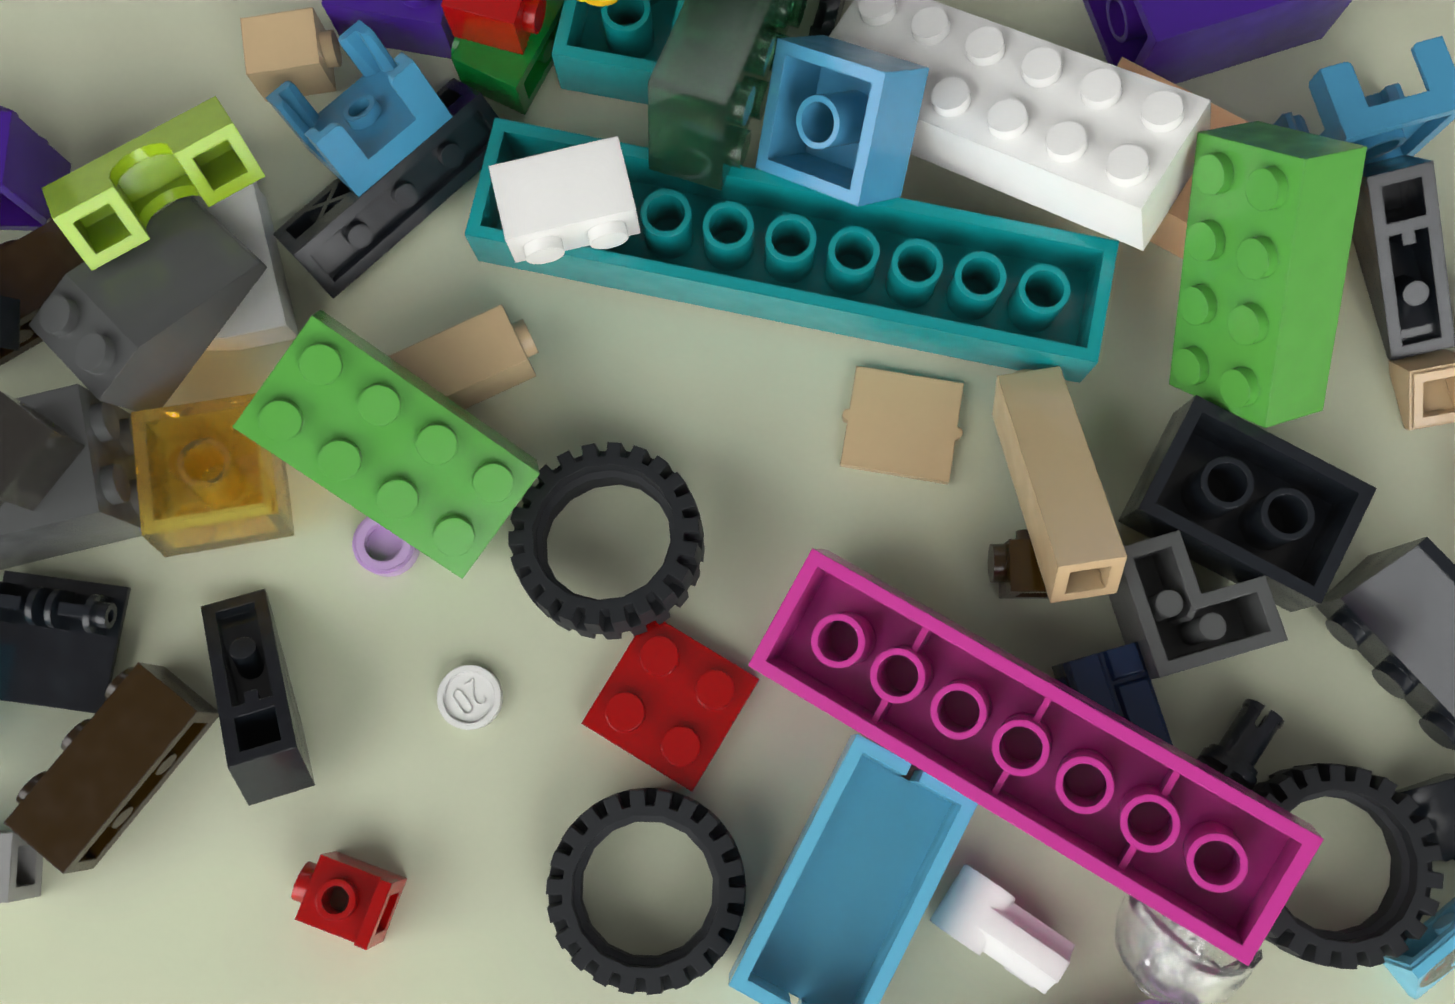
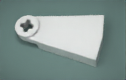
M257 181L210 207L207 206L202 197L191 196L267 266V269L205 351L244 350L295 339L299 333L277 240L273 235L274 227L267 198L258 188Z

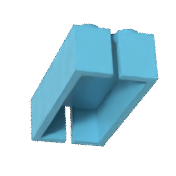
M859 734L851 735L729 972L728 986L761 1004H791L789 993L799 998L797 1004H880L978 804L922 770L915 769L910 780H907L900 775H907L912 765L911 763Z

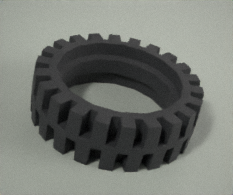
M607 442L606 451H599L595 443L581 446L583 455L574 458L570 451L557 456L560 466L554 470L545 464L539 470L540 474L537 477L539 483L535 487L531 485L522 497L524 503L522 508L515 507L513 509L510 520L514 526V531H508V545L513 553V556L510 557L521 585L531 600L548 618L550 617L562 628L571 631V629L576 630L581 636L595 639L596 634L604 635L607 640L622 639V633L628 631L636 636L647 632V624L656 620L658 625L669 619L671 617L669 610L674 605L681 608L689 598L687 590L690 585L696 586L700 576L699 565L700 562H704L705 552L701 516L695 499L684 479L678 472L674 473L669 463L657 455L655 459H652L647 449L635 445L631 452H628L622 443ZM624 485L640 489L660 504L669 521L670 544L663 565L646 585L624 597L597 600L573 593L556 579L548 564L547 538L554 519L571 500L593 488Z
M1335 763L1293 766V768L1279 770L1269 775L1270 780L1266 782H1258L1252 789L1253 792L1289 812L1302 802L1324 796L1347 800L1366 811L1381 828L1391 856L1389 887L1378 910L1362 924L1339 931L1316 929L1293 916L1289 909L1284 906L1266 936V941L1308 962L1339 969H1357V965L1374 967L1384 964L1383 956L1399 957L1409 950L1404 942L1407 938L1420 940L1428 929L1420 922L1422 916L1435 917L1440 902L1430 898L1431 888L1443 889L1444 874L1433 871L1432 861L1443 860L1440 845L1430 843L1427 840L1426 835L1435 832L1429 819L1418 816L1413 812L1419 805L1409 794L1396 792L1397 784L1386 777L1372 775L1370 770Z
M638 788L622 791L592 805L574 821L561 838L562 840L553 854L550 863V874L547 878L546 894H548L549 906L547 907L550 923L554 924L557 932L555 937L562 949L565 948L571 955V962L580 971L585 970L593 976L592 980L605 987L607 985L619 988L618 992L628 994L646 992L647 995L662 994L663 991L672 988L677 990L689 985L692 980L699 976L702 977L713 968L714 964L731 945L738 931L745 906L746 880L744 866L737 845L730 832L714 813L698 801L686 795L660 788ZM634 822H662L686 833L704 853L713 877L712 905L702 927L683 946L661 955H632L609 944L591 924L583 902L584 871L594 849L612 831Z

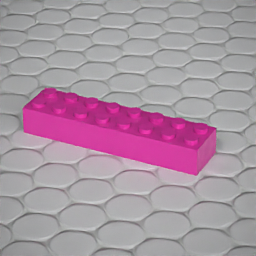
M812 548L748 664L749 667L1247 966L1252 962L1324 840L1310 823L829 550Z

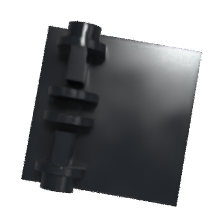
M5 570L3 580L0 581V700L96 713L107 700L105 692L112 682L131 588Z

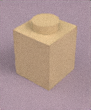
M313 7L240 18L246 75L266 102H268L266 97L285 81L294 83L303 96L336 91L334 68L342 66L339 42L333 29L325 30Z

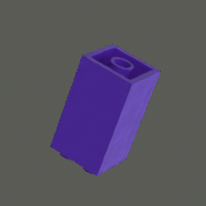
M1083 0L1107 63L1117 66L1121 58L1124 57L1174 84L1322 39L1352 2V0Z

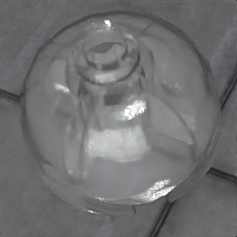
M1127 893L1123 897L1116 915L1115 945L1127 971L1134 978L1136 985L1143 993L1160 1002H1167L1169 1004L1223 1003L1246 982L1263 958L1261 949L1257 951L1252 962L1247 966Z

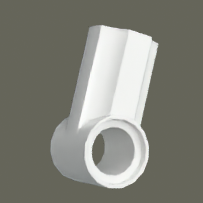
M964 864L929 921L979 956L982 952L986 953L1003 965L1004 969L1030 987H1035L1043 994H1046L1054 984L1059 982L1070 964L1075 944L1014 903L1016 898L969 865Z

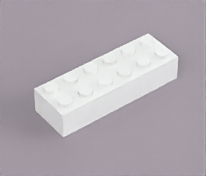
M854 0L829 35V37L929 67L911 155L1142 251L1146 248L1193 174L1197 132L1210 130V99L934 0Z

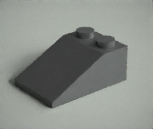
M191 196L176 200L151 217L146 227L150 240L93 271L84 261L66 273L29 323V326L99 401L156 417L267 269V266Z

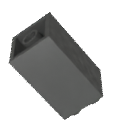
M79 384L0 402V570L154 533L151 514L156 512L157 500L151 482L144 476L140 454L146 451V437L142 425L134 415L116 405L99 401L88 389Z

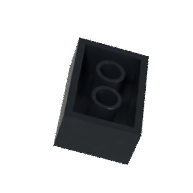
M1195 395L1172 414L1118 522L1149 538L1180 530L1190 560L1236 584L1266 576L1275 604L1289 612H1294L1322 603L1377 488Z

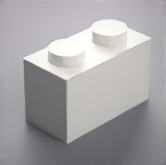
M618 136L488 166L505 241L515 263L525 260L530 264L550 263L560 259L565 254V251L589 245L594 249H609L625 243L629 236L641 233Z

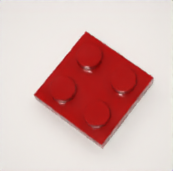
M655 620L646 625L647 632L634 636L581 724L693 792L759 682V678L665 621L658 625Z

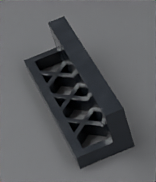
M455 78L451 79L436 92L453 116L448 122L360 197L337 178L273 233L277 240L333 299L482 169L494 119L499 117L481 92Z

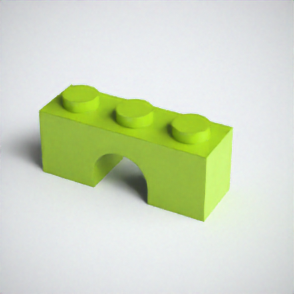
M214 96L42 187V191L52 219L91 271L150 240L146 230L147 224L151 217L165 205L183 197L200 196L207 206L210 207L264 178L265 174L221 103Z

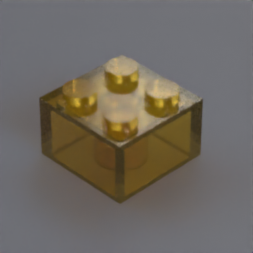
M256 393L131 412L141 533L164 557L295 536L286 462L233 428V425Z

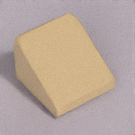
M1437 350L1398 360H1389V374L1405 429L1410 431L1455 422L1454 352L1450 350Z

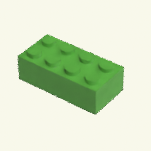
M1260 121L1197 132L1169 385L1193 396L1198 395L1264 428L1323 411L1367 146Z
M319 310L309 318L233 425L234 429L461 579L465 577L540 474L537 459L323 310Z

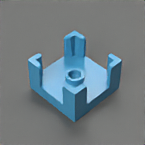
M358 20L339 36L338 42L363 75L359 80L319 113L314 110L291 81H285L269 94L266 99L305 147L352 192L360 197L453 116L416 63L403 52L393 59L374 31Z
M1443 36L1417 42L1411 48L1412 55L1427 91L1408 97L1404 96L1399 83L1388 85L1380 93L1365 97L1354 68L1349 62L1319 69L1309 81V89L1325 129L1320 136L1367 146L1364 165L1401 155L1414 156L1455 119V66ZM1292 112L1282 114L1273 124L1309 133L1304 118L1301 115L1293 116Z

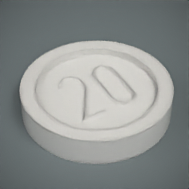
M464 665L450 671L441 681L437 692V705L443 718L452 726L465 730L479 729L491 723L500 712L503 703V691L499 680L489 670L476 665Z

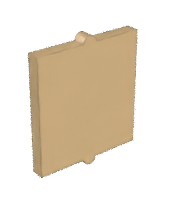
M856 366L850 407L842 413V420L847 425L840 467L947 485L950 479L955 441H958L963 435L962 429L957 426L964 383Z

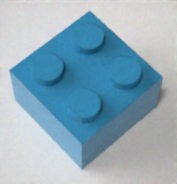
M825 35L777 38L755 168L855 206H863L901 197L929 67Z

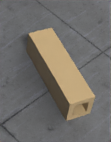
M501 304L391 354L389 357L460 407L467 409L536 377L528 358L539 352L524 320L521 319L511 323Z
M1056 366L1036 370L1023 369L1010 374L997 375L992 416L1050 603L1117 593L1127 554L1061 367Z

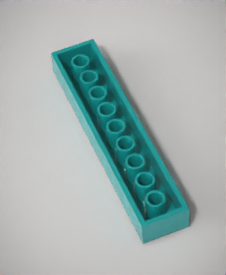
M496 117L494 119L465 231V237L478 261L1017 371L1060 366L1064 379L1080 383L1098 363L1119 241L899 197L863 206H855L762 170L620 142L641 233L631 235L625 243L609 249H594L589 245L565 251V254L560 259L550 263L530 264L526 260L515 263L505 241L488 166L602 140V138Z

